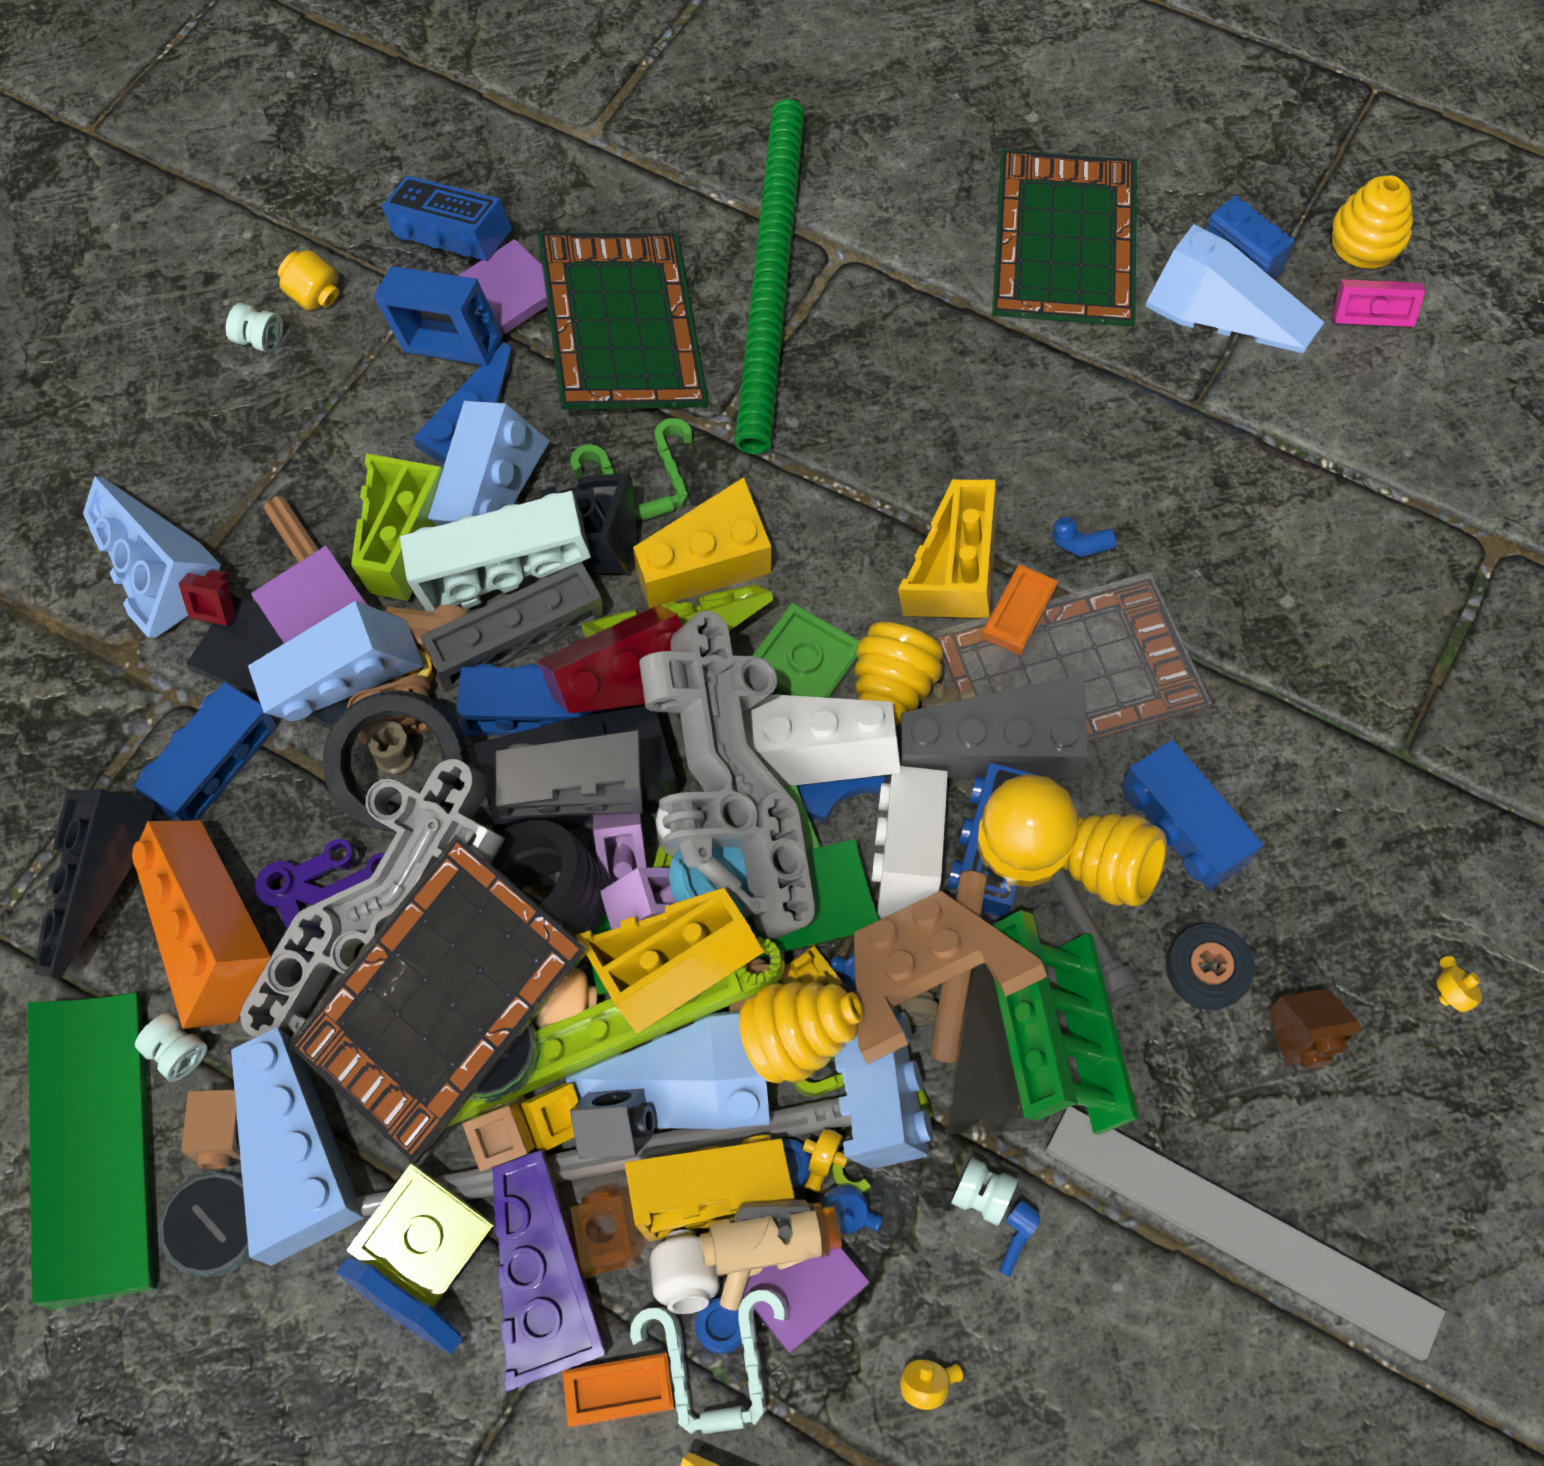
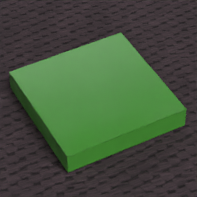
M791 603L752 656L763 658L774 668L777 676V685L774 690L776 693L790 696L832 698L859 660L856 656V648L860 641L796 604Z

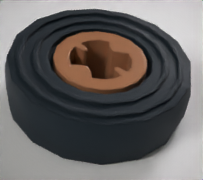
M1202 923L1186 929L1174 940L1166 958L1167 977L1173 990L1186 1003L1200 1009L1219 1010L1234 1005L1247 993L1255 974L1254 957L1247 943L1235 931L1219 924ZM1204 959L1207 962L1216 960L1219 963L1220 967L1216 974L1212 971L1204 973L1200 969Z

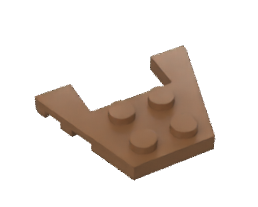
M939 891L854 932L856 996L860 1000L864 1013L863 1021L858 1023V1047L868 1065L909 1045L891 1008L982 963L986 964L1005 997L1046 978L1047 975L1043 963L1038 957L944 892Z

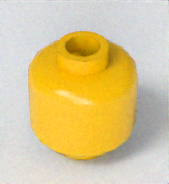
M294 251L283 260L278 269L279 285L282 292L305 310L312 311L321 305L327 308L334 303L339 295L340 290L337 288L339 275L337 270L314 251Z

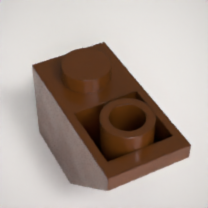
M1328 988L1281 996L1268 1010L1286 1066L1303 1063L1304 1069L1310 1070L1330 1065L1334 1062L1333 1057L1338 1053L1346 1051L1348 1049L1347 1044L1362 1031L1359 1021Z

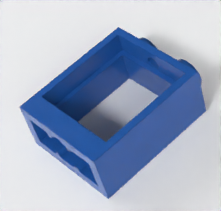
M391 266L374 295L403 352L488 366L503 336L477 278ZM419 310L450 315L453 323L423 319Z

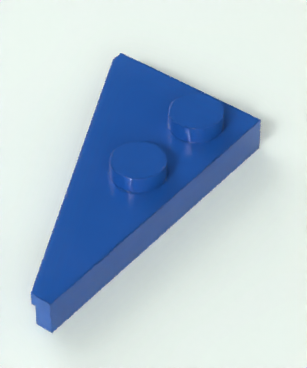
M503 342L494 352L488 366L481 365L415 434L413 441L416 448L443 465L445 464L464 401L502 402L501 391L505 379H508L511 369V346Z

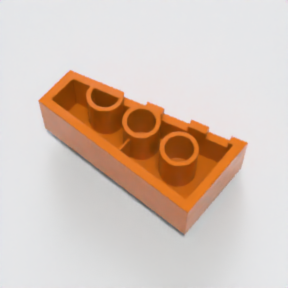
M201 820L148 821L140 840L133 847L132 859L138 873L182 1029L237 1023L245 1001L271 956Z

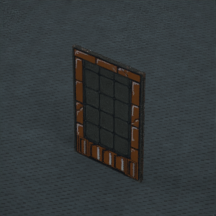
M455 835L293 1035L287 1045L315 1073H318L369 1121L385 1139L389 1140L415 1164L419 1162L590 949L562 926L559 920H555L492 865L487 857H483L463 838Z

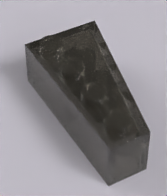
M982 963L971 970L944 1135L1042 1130L1050 1116L1038 1121L1024 1118L994 977L986 964Z

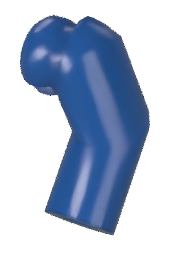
M1069 517L1059 518L1053 525L1054 532L1052 533V538L1055 544L1078 557L1093 555L1116 547V538L1110 528L1084 534L1076 530V522Z

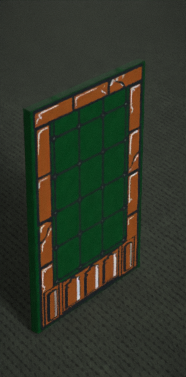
M1001 150L992 316L1134 327L1136 317L1137 160Z
M538 233L561 410L707 407L708 401L678 234Z

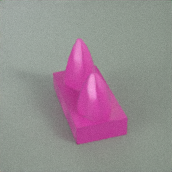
M1341 279L1332 317L1335 323L1415 327L1426 290L1422 283L1396 282L1394 280Z

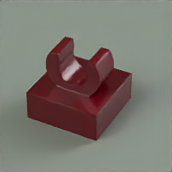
M210 569L205 576L187 573L178 584L188 618L225 626L236 616L232 603L234 592L228 588L226 581L229 577L228 572Z

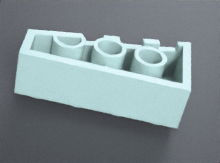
M572 491L548 494L542 499L519 505H506L497 511L478 516H465L455 522L436 527H423L414 533L400 536L407 582L424 609L430 612H434V609L441 605L456 606L461 604L464 609L471 608L481 603L480 595L495 589H500L503 593H507L519 588L523 578L532 574L535 577L543 578L591 558L582 514Z

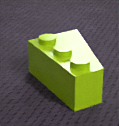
M366 453L365 466L368 469L366 485L361 487L360 498L363 501L361 519H357L351 566L370 594L408 601L413 590L406 578L400 536L414 533L423 527L437 526L428 520V515L443 469L440 466Z

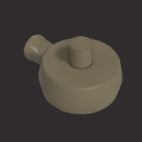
M937 683L932 686L933 689L930 694L921 700V709L974 698L976 693L974 689L959 692L956 688L944 687V684Z

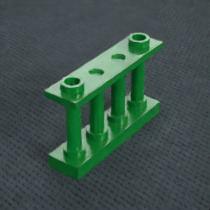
M1022 910L991 925L1038 957L1043 963L1046 975V966L1054 968L1059 990L1050 987L1047 975L1046 978L1005 997L994 979L1024 1118L1038 1121L1075 1104L1086 1106L1093 1134L1097 1135L1139 1119L1093 935L1086 933L1058 948L1042 944L1039 941L1034 915ZM1056 1010L1065 1014L1070 1036L1061 1034ZM1067 1057L1076 1060L1081 1084L1073 1082Z

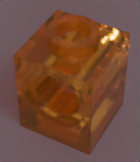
M611 1192L593 1193L581 1198L582 1205L570 1207L581 1270L586 1278L637 1266L626 1208L621 1196L612 1197ZM600 1220H610L616 1224L614 1237L604 1244L592 1242L589 1239L592 1226Z

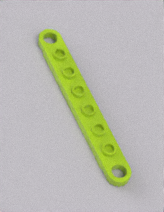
M758 937L757 940L764 954H768L772 958L771 965L768 966L769 970L766 969L764 974L759 973L758 976L756 974L751 975L750 972H747V964H745L638 1034H636L616 1007L612 998L585 1009L576 1015L532 1032L533 1047L529 1063L518 1079L503 1090L486 1095L466 1093L455 1107H451L453 1110L439 1128L457 1124L480 1111L517 1098L757 994L760 989L777 983L784 973L785 962L779 948L771 940ZM448 1073L444 1076V1078L428 1096L429 1099L433 1096V1094L437 1091L441 1084L445 1080H447V1077L449 1076ZM443 1074L433 1075L432 1079L425 1081L423 1095H426Z

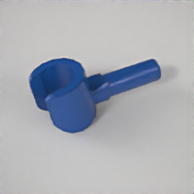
M1021 1201L1005 1221L1018 1232L1012 1239L998 1271L1008 1277H1011L1023 1246L1025 1247L1027 1240L1040 1223L1038 1212L1025 1201Z

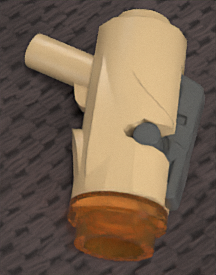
M806 1200L743 1203L738 1207L734 1218L709 1222V1233L700 1234L705 1267L714 1265L718 1276L727 1274L719 1303L722 1307L734 1311L739 1310L748 1278L759 1274L763 1267L776 1265L779 1270L785 1269L807 1259L829 1256L830 1250L839 1249L842 1245L835 1207L828 1206L822 1208L821 1203L812 1204L807 1203Z

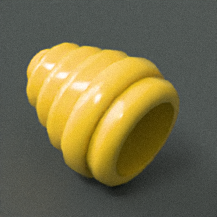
M1391 175L1374 177L1346 200L1345 204L1338 209L1332 222V245L1340 258L1360 269L1374 270L1387 266L1399 254L1405 251L1412 236L1411 228L1413 225L1411 192L1407 185L1398 177Z
M884 621L873 623L867 631V636L860 640L856 648V656L859 660L854 667V673L858 678L855 683V691L859 696L858 700L893 702L895 726L900 725L901 713L916 710L919 701L925 699L930 694L931 686L942 675L940 660L943 658L944 652L940 643L931 636L906 625Z
M1110 813L1104 817L1095 814L1085 819L1079 816L1078 837L1063 869L1069 870L1073 879L1082 882L1087 891L1099 895L1102 901L1114 906H1121L1125 903L1131 907H1138L1147 902L1159 882L1167 852L1165 833L1159 827L1150 825L1148 820L1137 814H1128L1124 817L1117 813Z
M793 981L786 985L773 983L760 989L755 996L743 1003L739 1013V1031L750 1063L764 1080L776 1084L783 1083L784 1081L798 1083L814 1074L815 1070H820L830 1062L831 1057L843 1050L845 1043H849L856 1038L858 1023L863 1021L864 1013L856 994L853 992L847 993L841 986L834 983L827 986L816 982L807 985L798 981Z

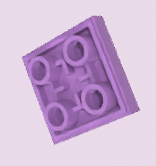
M515 239L495 251L488 261L481 260L458 275L478 279L503 335L547 307L542 265Z
M327 546L322 547L251 593L284 644L354 601L367 605Z
M819 1221L822 1245L821 1257L807 1259L781 1270L776 1265L763 1267L759 1274L748 1278L743 1295L745 1298L751 1292L760 1289H771L779 1293L786 1300L789 1309L788 1320L775 1319L773 1308L765 1301H760L756 1304L754 1311L789 1355L870 1283Z

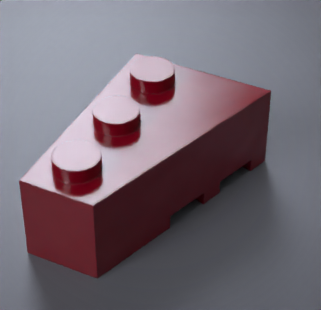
M657 605L537 660L553 701L570 714L645 704L639 661L644 656L652 653L671 651V638L682 627L677 613Z

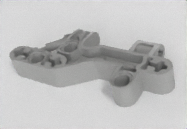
M701 611L673 634L670 646L671 651L652 653L644 656L639 661L646 709L656 712L680 713L687 764L690 772L704 790V792L676 793L659 800L660 809L668 812V815L662 819L663 826L671 831V833L664 837V843L668 847H680L684 862L688 867L697 868L719 889L724 887L730 897L732 895L736 896L744 904L746 914L753 916L757 930L766 938L776 940L807 926L812 921L815 910L797 804L751 750L745 737L742 712L749 710L775 690L777 676L771 664L763 658L733 656L729 630L725 621L715 612ZM724 815L729 819L730 825L726 822ZM712 847H736L741 850L744 856L749 895L740 888L742 882L712 856ZM773 860H774V861L776 862V864L778 865L779 871H778V869L775 867Z
M449 759L435 767L421 792L392 779H381L371 786L366 795V808L369 814L375 820L395 830L397 834L369 879L303 909L294 917L242 1007L240 1013L241 1024L250 1036L258 1037L276 1027L289 1036L294 1033L300 1035L313 1019L305 1018L332 969L334 968L347 976L356 965L354 960L356 947L362 942L365 943L367 949L372 944L374 946L377 945L376 939L444 857L446 851L455 840H461L491 866L506 838L472 819L487 790L486 780L480 771L463 761ZM456 778L465 782L461 791L453 786ZM400 793L402 796L401 807L396 813L390 815L388 812V802L393 795ZM445 800V802L454 805L452 810L441 806V801ZM319 924H320V927L325 931V934H324L323 937H322V933L317 930ZM305 946V950L314 952V954L304 952L303 950ZM403 950L402 957L420 974H429L431 968L427 964ZM396 959L384 974V979L382 981L379 980L374 986V991L390 1006L394 1003L402 1007L409 998V992L411 990L415 991L420 985V982L417 981L419 976L401 959ZM299 962L302 966V977L294 985L290 978V972L295 963ZM388 962L385 964V966L381 969V971L376 975V977L372 980V982L369 985H373V983L377 980V976L380 973H382L388 966ZM373 993L368 994L348 1018L347 1024L370 1017H380L386 1013L388 1007ZM360 1000L355 1001V1003L351 1006V1008L347 1011V1013L343 1016L342 1019H345L348 1016V1014L352 1011V1009ZM412 1000L409 1001L405 1008H409L411 1006Z

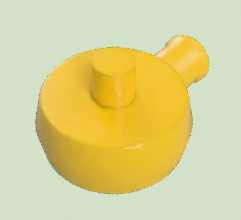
M1443 957L1439 962L1443 972L1437 978V986L1441 992V995L1438 997L1439 1001L1444 1006L1450 1004L1460 1012H1467L1476 1008L1482 1001V993L1477 985L1481 982L1479 976L1474 972L1468 974L1459 968L1454 957Z
M823 1129L818 1142L806 1139L802 1150L812 1154L808 1167L810 1175L805 1184V1187L810 1191L816 1193L821 1191L824 1178L828 1177L833 1164L845 1168L848 1158L844 1156V1153L839 1152L843 1136L835 1130Z
M913 1361L904 1368L900 1377L901 1394L907 1403L918 1409L931 1410L938 1408L945 1402L950 1391V1384L963 1380V1371L958 1364H953L944 1369L933 1361Z

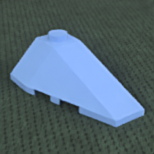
M1193 224L1174 249L1145 307L1179 325L1193 328L1194 323L1218 328L1217 333L1230 336L1231 331L1253 336L1257 343L1299 353H1305L1325 323L1230 242Z
M94 476L83 515L99 551L108 552L114 567L110 571V575L114 584H122L128 598H126L123 604L128 615L148 638H156L188 616L178 584L187 573L205 576L210 569L219 570L221 564L201 543L103 477Z
M740 1011L708 1014L694 1020V1024L670 1034L664 1033L651 1039L650 1043L624 1054L618 1053L566 1076V1083L573 1084L578 1101L588 1092L644 1088L646 1103L652 1107L654 1112L655 1128L729 1129L770 1124L766 1080L755 1071L744 1050L739 1031Z

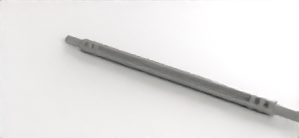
M838 1097L837 1099H827L821 1102L770 1111L769 1125L729 1129H678L653 1134L636 1156L579 1159L577 1149L546 1156L554 1182L559 1183L625 1170L624 1162L689 1153L710 1146L728 1147L742 1145L743 1140L759 1135H771L772 1140L807 1133H817L823 1129L832 1130L843 1126L848 1127L852 1126L850 1114L842 1116L839 1106L840 1097ZM492 1168L481 1172L479 1169L433 1177L464 1201L494 1195ZM391 1190L354 1197L359 1213L363 1217L373 1215Z

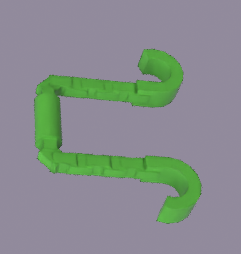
M666 419L660 422L655 430L656 448L661 460L664 462L665 470L671 479L676 495L671 497L668 495L637 505V508H635V521H645L672 512L675 508H683L688 500L689 494L685 489V484L678 473V468L671 457V452L665 441L667 436L676 434L684 439V443H692L691 427L682 419ZM582 445L571 455L572 473L576 480L583 475L581 465L586 461L597 462L603 475L615 474L606 452L597 445Z

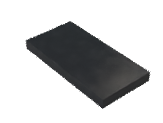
M234 594L232 603L236 616L227 626L213 623L186 664L191 671L221 684L226 682L238 691L259 699L248 665L284 643L257 603ZM351 697L314 711L304 719L331 730L336 720L347 709Z

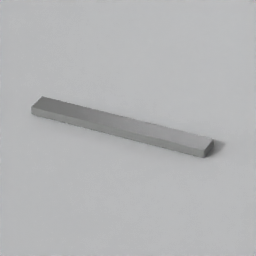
M1073 1107L1066 1109L1045 1153L1422 1361L1428 1358L1446 1312L1445 1310L1121 1133L1110 1130L1101 1135L1093 1134L1088 1115Z

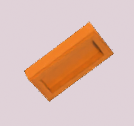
M1019 564L989 618L981 638L1021 656L1057 588L1058 581Z
M667 1353L562 1371L569 1428L675 1410Z

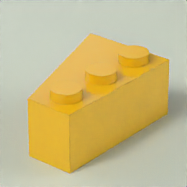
M744 477L633 547L637 576L649 609L662 603L679 601L771 574V545Z
M952 479L931 522L932 528L924 544L919 546L915 554V562L907 578H903L898 588L903 616L990 618L998 519L996 480Z
M724 887L664 906L665 913L637 921L635 916L621 920V927L597 935H593L591 931L576 935L614 1004L636 1034L764 953L747 921Z
M771 1135L750 1137L743 1140L742 1145L728 1147L710 1146L689 1153L624 1162L635 1226L649 1242L665 1239L669 1233L676 1230L696 1232L709 1229V1222L734 1218L738 1207L743 1203L795 1200L782 1138L772 1140Z

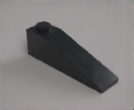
M629 473L590 475L577 479L578 486L560 492H557L554 487L541 490L540 498L523 502L527 503L542 499L552 493L572 491L582 514L591 558L581 561L588 574L626 573L633 547L637 541L633 481ZM517 500L514 502V504H517V505L523 504V503H519Z
M102 789L67 790L53 845V850L62 851L60 866L55 873L49 875L47 890L51 891V896L55 899L54 909H49L42 920L34 974L58 979L62 978L134 865L132 859L133 847L140 840L147 822L156 821L155 815H153L155 803Z

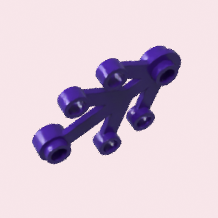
M335 839L326 845L323 854L297 866L286 861H276L265 866L257 876L255 884L256 893L266 905L279 909L286 929H288L294 917L301 911L297 901L312 906L369 879L385 853L373 855L369 859L366 868L323 888L308 884L307 882L332 869L346 870L355 862L356 853L354 848L343 839ZM340 848L347 849V854L343 860L333 861V854L336 850ZM284 876L285 884L278 890H272V882L277 877ZM305 946V948H304V950H303L304 952L311 953V954L314 953V952H312V951H307V950H305V949H306V946ZM357 947L354 952V960L360 952Z

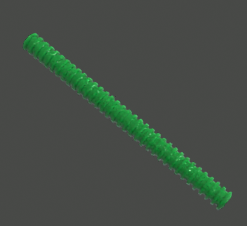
M789 99L780 100L774 104L770 120L762 206L760 210L748 331L739 397L740 403L738 406V424L734 441L736 447L747 454L765 453L771 448L774 406L778 382L777 375L780 362L779 355L781 352L805 116L803 106Z

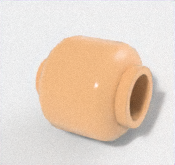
M567 968L539 1003H535L536 1007L528 1017H533L535 1026L541 1029L576 1015L596 1005L597 988L596 986H588L587 976L582 969Z

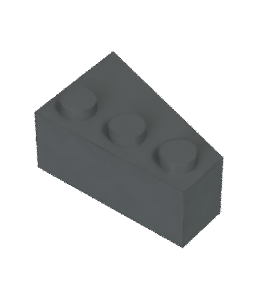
M638 730L539 745L514 744L509 746L508 749L496 751V807L501 819L643 813L642 762Z

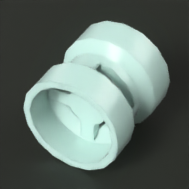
M237 303L229 312L226 322V335L234 343L240 345L251 343L255 349L271 353L277 348L282 337L283 321L277 313L267 310L257 312L256 308L245 303Z
M170 1012L161 1014L153 1019L140 1032L135 1042V1048L146 1059L155 1060L158 1063L157 1069L169 1082L181 1080L189 1075L200 1064L207 1052L206 1044L197 1035L187 1034L182 1029L180 1019Z
M971 1157L951 1204L963 1210L973 1208L981 1212L984 1220L998 1226L1014 1193L1018 1179L1005 1172L997 1175L988 1170L985 1162ZM982 1184L986 1185V1188L983 1195L980 1196L978 1195V1193L982 1187Z

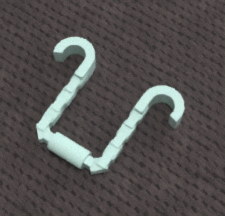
M760 1289L751 1292L742 1300L739 1307L738 1319L742 1345L744 1344V1359L749 1378L750 1400H752V1406L747 1411H745L743 1406L701 1412L700 1418L695 1417L691 1413L692 1406L690 1391L687 1385L686 1362H684L683 1339L678 1318L665 1307L648 1308L641 1311L634 1318L630 1332L633 1345L639 1344L648 1338L646 1328L652 1319H657L664 1325L668 1352L671 1359L670 1367L672 1382L675 1388L674 1397L679 1418L678 1424L690 1434H694L696 1430H701L705 1435L744 1429L748 1422L756 1425L764 1413L767 1412L768 1408L765 1404L766 1396L760 1371L761 1363L756 1344L757 1336L753 1314L756 1304L760 1301H765L773 1308L775 1319L788 1320L789 1309L786 1300L779 1293L771 1289Z

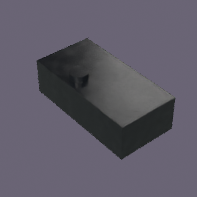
M645 704L611 708L475 743L474 747L480 772L486 780V797L495 832L497 833L506 827L513 826V824H519L524 821L528 822L529 820L552 821L555 824L561 825L566 830L593 823V815L501 819L496 807V751L508 749L509 746L514 744L539 745L638 730L642 762L643 809L657 806L661 798L678 793L675 773L657 712L646 709Z

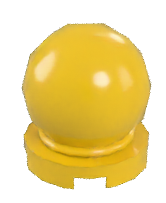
M1024 774L1005 781L991 793L983 808V817L979 823L977 848L982 863L986 867L989 866L995 874L1005 878V882L1013 886L1033 887L1053 879L1054 875L1063 869L1078 837L1079 816L1069 792L1051 778L1045 776Z

